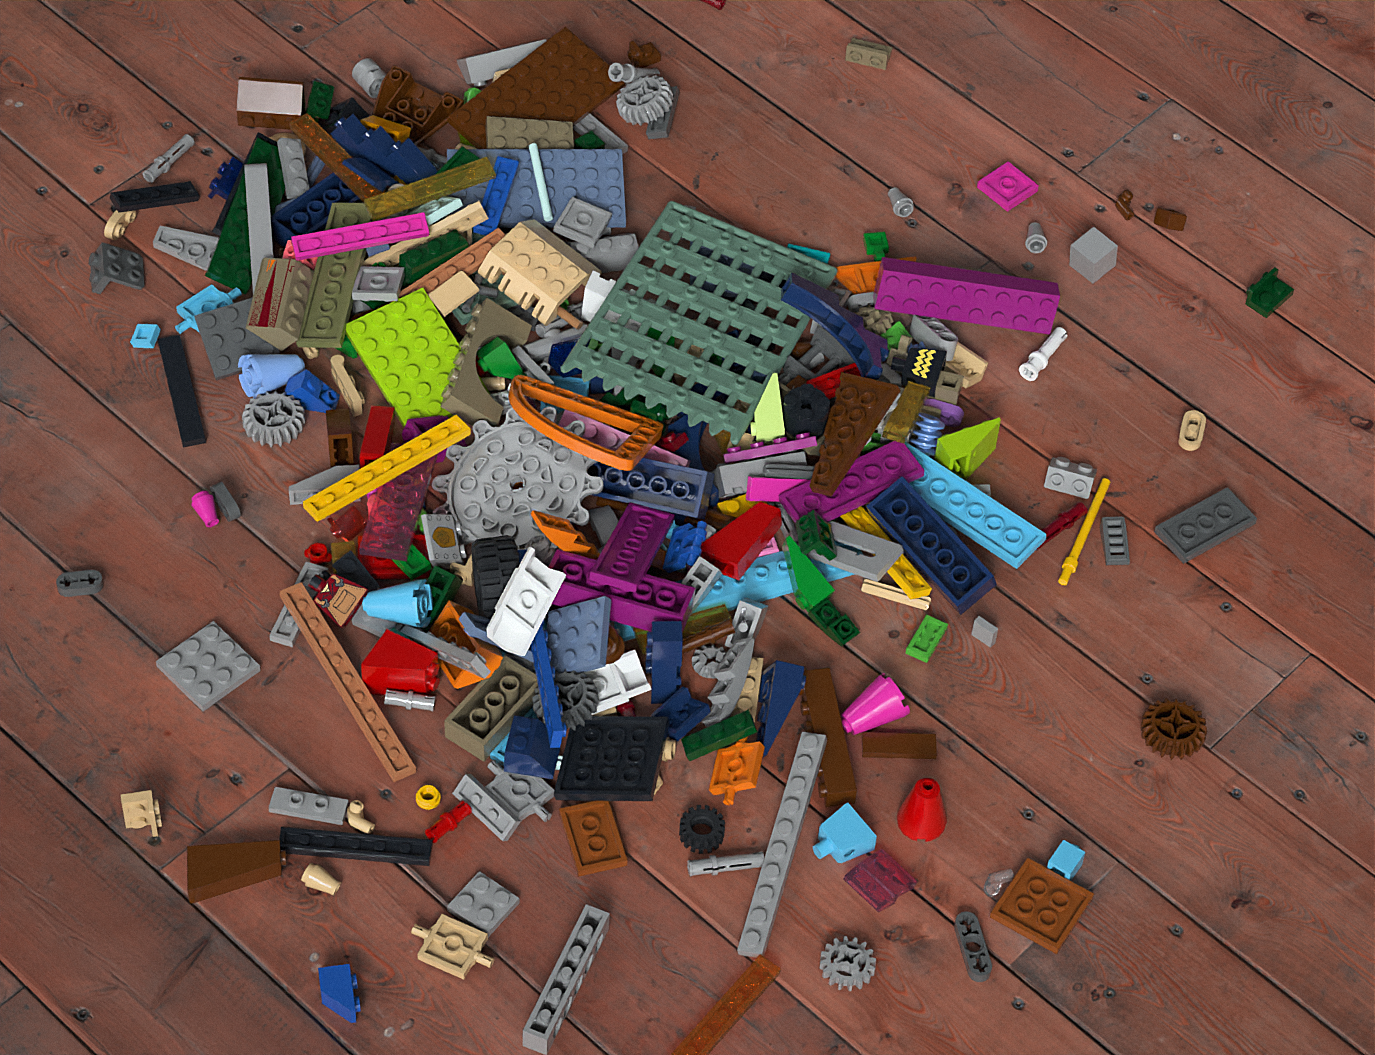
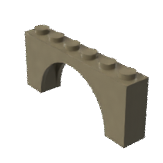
M486 298L481 304L477 303L472 309L471 315L473 318L465 328L467 334L460 342L459 347L461 351L453 361L455 367L448 375L447 380H449V384L441 394L444 398L440 407L453 415H457L471 426L479 420H485L490 426L495 427L499 423L504 407L489 395L478 377L476 370L477 350L496 337L503 340L510 350L518 345L522 347L527 342L532 325Z

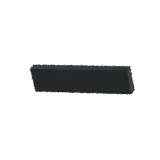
M191 181L117 191L110 194V200L118 213L196 202L200 197Z

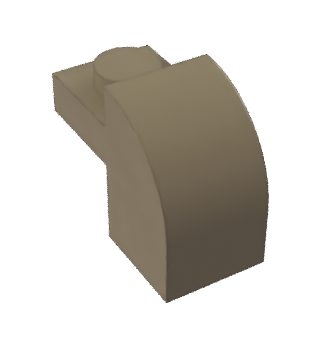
M941 371L936 385L935 398L923 394L921 402L925 399H935L956 405L963 386L964 376Z

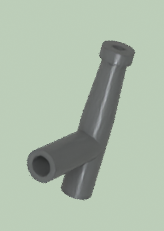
M476 274L473 283L479 288V291L465 301L462 310L470 312L477 294L497 298L499 290L482 286L484 278L480 274Z

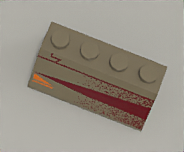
M263 258L246 329L281 351L297 341L314 271L303 263L296 261V259Z

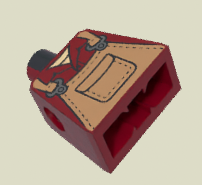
M334 573L331 574L327 581L315 574L308 584L310 588L318 592L314 602L343 630L362 605L363 598L370 592L365 587Z

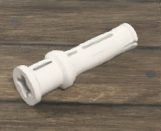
M1056 327L1039 350L1032 352L1029 355V360L1019 367V372L1023 378L1028 381H1034L1038 377V372L1047 366L1049 357L1067 338L1066 331L1063 328Z

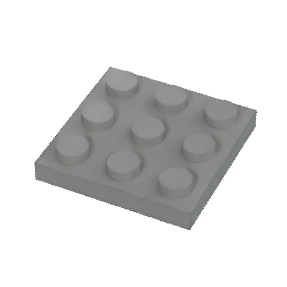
M214 621L156 661L157 668L202 711L208 709L260 671V665Z

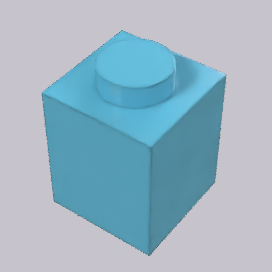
M1063 840L1048 861L1047 868L1071 881L1083 864L1085 851L1081 850L1079 846Z

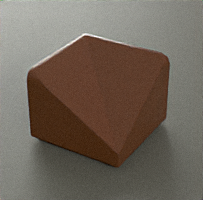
M1157 208L1154 224L1170 230L1183 231L1187 216L1175 210Z

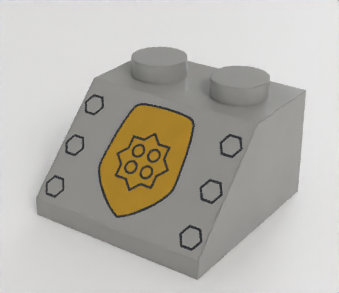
M421 515L429 560L433 567L437 566L447 570L450 569V564L453 562L464 566L463 558H467L465 545L460 544L459 536L463 535L460 521L456 522L453 515Z

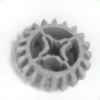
M647 75L643 78L640 76L639 79L634 80L632 83H626V88L620 89L621 93L617 95L616 101L618 112L627 123L631 122L632 125L638 123L641 126L645 122L649 124L652 120L657 121V118L664 117V112H668L669 107L673 105L672 89L663 77L658 78L657 75L653 77Z
M276 390L274 394H269L266 391L265 395L258 394L256 399L250 398L249 404H245L242 423L248 437H252L254 443L260 441L262 446L268 443L271 448L273 444H278L281 447L283 442L290 444L291 439H297L298 434L302 433L305 424V414L300 401L295 400L293 395L286 397V392L278 394Z

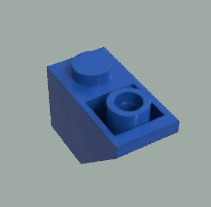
M307 369L289 378L285 389L286 397L293 395L295 400L300 401L301 407L304 410L326 413V410H336L340 397L336 391Z
M350 964L318 968L322 1004L350 1023H356V1012H361L359 996L354 997L353 989H358L356 973L351 974Z

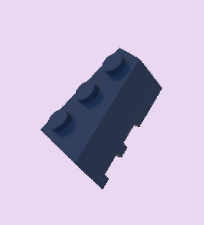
M652 621L651 631H647L645 674H650L651 704H663L680 689L683 642L681 621Z

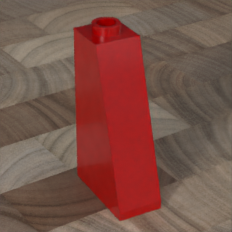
M371 405L360 451V469L390 452L395 425L394 407Z
M763 502L757 503L704 541L701 545V557L718 568L723 575L739 581L782 526L781 509Z

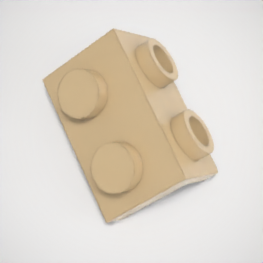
M957 342L953 360L946 361L944 371L964 376L962 387L968 388L981 381L988 362Z

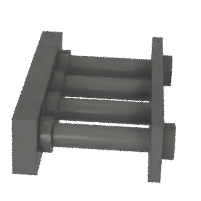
M820 326L814 332L810 344L813 347L798 361L789 356L783 371L791 379L800 375L808 381L832 372L837 366L842 368L855 362L838 340ZM818 353H822L830 361L816 374H813L805 366ZM881 374L878 381L890 383V380ZM836 396L829 399L830 408L834 406Z

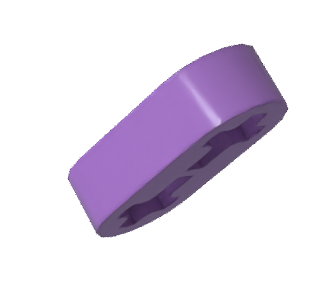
M925 399L922 405L941 410L940 421L946 426L957 427L961 424L964 411L959 406L935 399Z

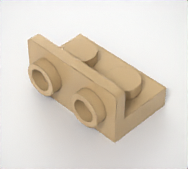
M152 791L121 794L126 828L138 829L151 825L153 837L158 836L157 827H162L159 802L158 799L153 800Z

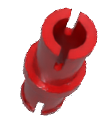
M461 800L448 813L444 812L441 814L440 819L425 830L427 838L436 843L448 831L455 830L457 824L472 813L468 803Z

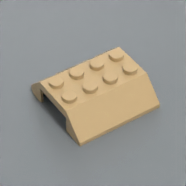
M533 219L519 222L489 251L478 270V274L485 279L488 278V281L493 284L498 280L501 273L504 272L505 275L498 289L518 305H521L524 310H528L536 298L539 299L532 312V316L538 318L545 326H548L557 317V308L581 284L586 287L592 271L594 270L600 274L602 271Z

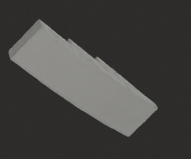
M752 637L735 640L713 673L718 682L708 696L713 705L710 708L711 712L702 720L706 727L728 719L735 708L751 663L755 642Z

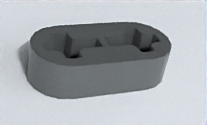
M223 482L210 486V492L214 497V501L227 521L230 522L241 517L237 503Z
M96 570L66 572L58 576L56 585L58 593L64 597L91 595L102 590L103 579L101 573ZM90 580H95L94 584H89ZM69 582V583H70V586H69V587H65L66 583Z

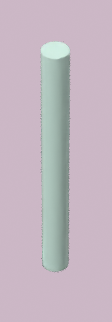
M532 143L529 145V151L544 220L551 221L553 216L538 146Z

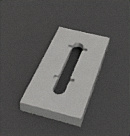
M829 521L828 523L831 525L835 541L875 554V556L857 555L856 552L836 545L837 557L831 561L823 555H818L814 549L807 553L806 556L878 582L902 555L903 547L897 543Z

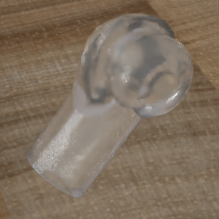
M1006 869L990 873L983 886L985 894L990 897L996 896L1000 891L1001 884L1014 879L1013 871Z

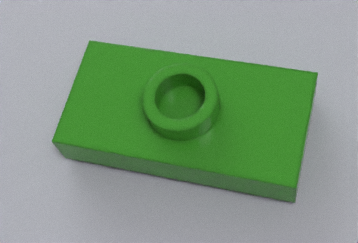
M926 614L907 646L905 654L928 663L945 634L948 624Z

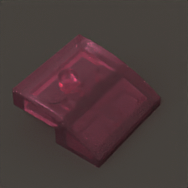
M883 849L860 862L843 878L877 912L895 904L899 896L914 889L917 881Z

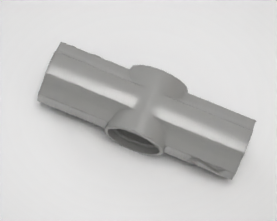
M583 324L579 330L573 327L562 332L559 329H552L542 339L522 346V349L534 362L543 360L547 356H553L557 359L563 358L574 348L587 325Z

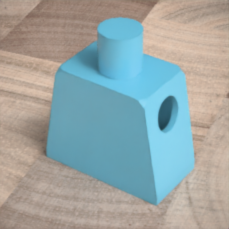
M846 803L820 825L818 833L820 842L813 846V851L819 859L831 854L838 863H843L873 851L877 836L852 806Z

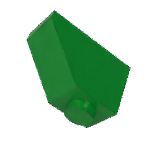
M498 337L483 346L476 353L479 358L477 364L483 372L488 371L493 376L510 379L517 375L526 376L507 344Z

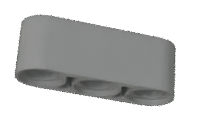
M914 314L909 334L919 344L923 341L926 349L947 351L946 361H952L958 337L937 318Z

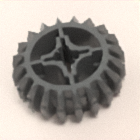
M565 669L560 674L556 670L554 685H558L559 688L557 701L562 704L563 714L561 721L566 723V731L569 727L576 730V725L581 724L584 726V720H592L591 713L597 712L596 705L599 704L598 690L593 680L588 678L584 672L578 674L573 670L571 673H568ZM535 688V696L532 697L533 710L537 714V718L545 724L539 688Z

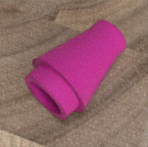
M208 491L196 493L191 499V506L203 520L206 527L217 525L219 519L213 495H210Z

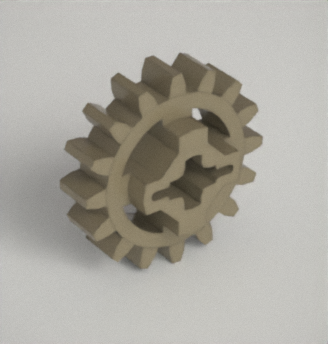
M870 305L867 308H859V312H853L863 317L865 329L876 335L886 333V328H891V323L894 322L891 311L878 310Z

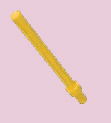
M1107 478L1101 480L1069 557H1066L1063 562V571L1058 580L1061 585H1067L1071 574L1076 571L1078 557L1109 488L1110 480Z

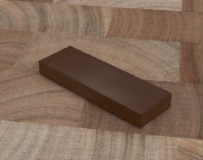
M862 732V757L936 759V734Z

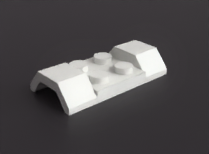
M532 547L528 548L519 567L515 568L494 608L496 611L487 626V637L503 650L520 656L526 655L566 577L563 572L550 569L535 557V549Z
M635 650L624 653L618 661L606 664V667L584 672L588 678L593 680L598 690L599 704L596 705L597 712L591 713L592 715L628 702V698L651 690Z

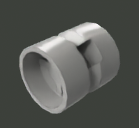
M366 58L355 65L352 77L369 97L377 98L382 80L387 74L381 70L373 59Z

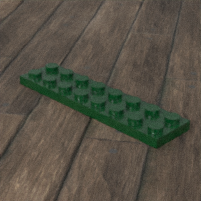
M257 138L246 164L267 163L270 214L272 216L275 214V207L280 204L285 191L278 147ZM244 168L205 276L229 288L235 289L237 287L242 294L246 295L252 282Z

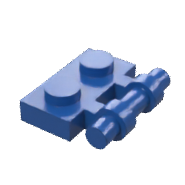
M699 521L697 528L688 523L673 529L662 569L671 573L685 568L686 564L690 566L695 564L699 556L701 557L702 541H705L707 536L706 522Z

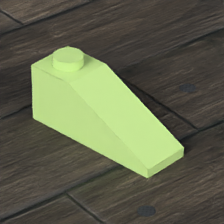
M777 373L772 374L754 412V422H750L751 436H756V442L764 441V445L773 444V439L785 437Z

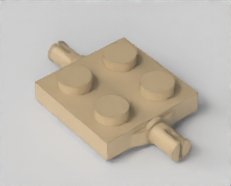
M441 914L436 924L430 929L417 924L412 928L411 934L424 939V944L417 954L418 960L463 980L470 968L477 962L488 968H491L495 958L481 953L483 946L488 940L487 933L444 914Z

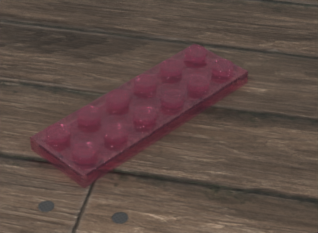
M391 443L389 452L403 444ZM438 453L377 488L359 547L361 555L407 561Z

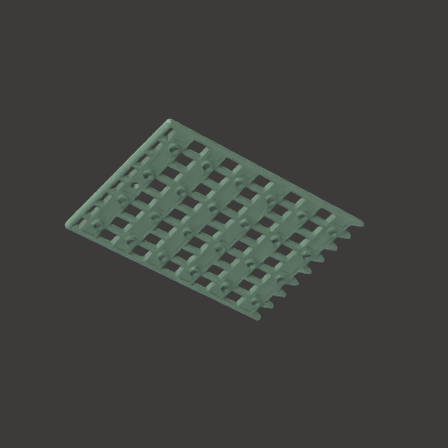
M669 201L561 366V372L567 373L573 368H578L582 370L583 382H587L596 376L602 378L605 391L612 389L616 385L624 388L626 400L633 398L637 394L645 396V406L647 409L654 407L658 403L667 406L666 414L669 418L683 412L688 414V424L690 427L695 426L701 421L709 423V433L711 436L726 430L731 433V443L737 445L754 417V412L772 374L777 373L778 375L811 319L803 312L781 301L782 288L779 287L783 279L787 280L791 273H794L828 290L838 270L829 264L680 203ZM661 229L673 234L669 241L656 237ZM681 237L693 242L689 250L677 245ZM701 246L714 250L709 258L697 254ZM722 254L734 259L730 266L717 262ZM644 256L656 260L652 268L639 264ZM742 262L754 267L750 275L738 270ZM664 264L676 268L672 277L660 272ZM762 271L774 275L771 283L758 279ZM684 273L697 277L693 285L680 281ZM705 281L717 285L713 294L701 289ZM626 283L639 287L634 296L621 291ZM726 289L738 294L734 302L721 297ZM647 291L659 296L655 304L642 299ZM746 298L758 302L754 311L742 306ZM667 300L680 304L675 313L663 308ZM767 306L779 311L775 319L763 315ZM688 308L700 313L696 321L684 317ZM609 310L621 315L616 323L604 319ZM787 315L799 319L795 328L783 323ZM708 317L721 321L717 330L704 325ZM629 319L642 323L637 332L625 327ZM730 325L742 330L738 338L725 334ZM650 327L663 332L658 341L645 336ZM750 334L763 339L758 347L746 342ZM671 336L683 340L679 349L666 345ZM590 338L603 343L598 352L585 347ZM771 342L784 347L779 356L766 351ZM691 345L704 349L700 358L687 353ZM611 347L624 351L619 360L607 356ZM713 353L725 358L720 367L708 362ZM632 355L645 360L640 369L627 364ZM733 362L746 367L742 375L729 371ZM653 364L666 369L661 378L648 373ZM754 371L767 375L763 384L750 380ZM674 373L687 378L682 387L669 382ZM695 382L708 386L703 396L690 391ZM716 391L729 395L725 404L712 400ZM738 399L750 404L746 413L733 408Z

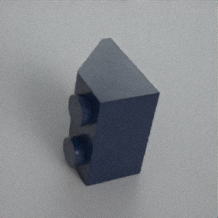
M514 715L505 749L504 772L547 779L554 778L561 746L560 748H550L546 725L539 719Z

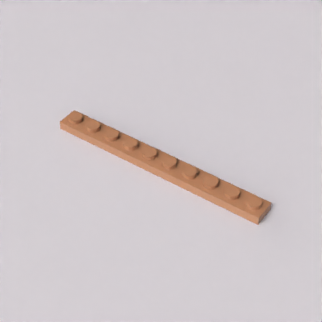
M300 582L281 590L280 598L392 781L396 782L415 774L416 767L303 583Z

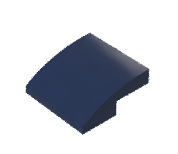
M348 158L342 162L343 165L381 192L384 191L387 185L391 187L393 184H401L367 159Z

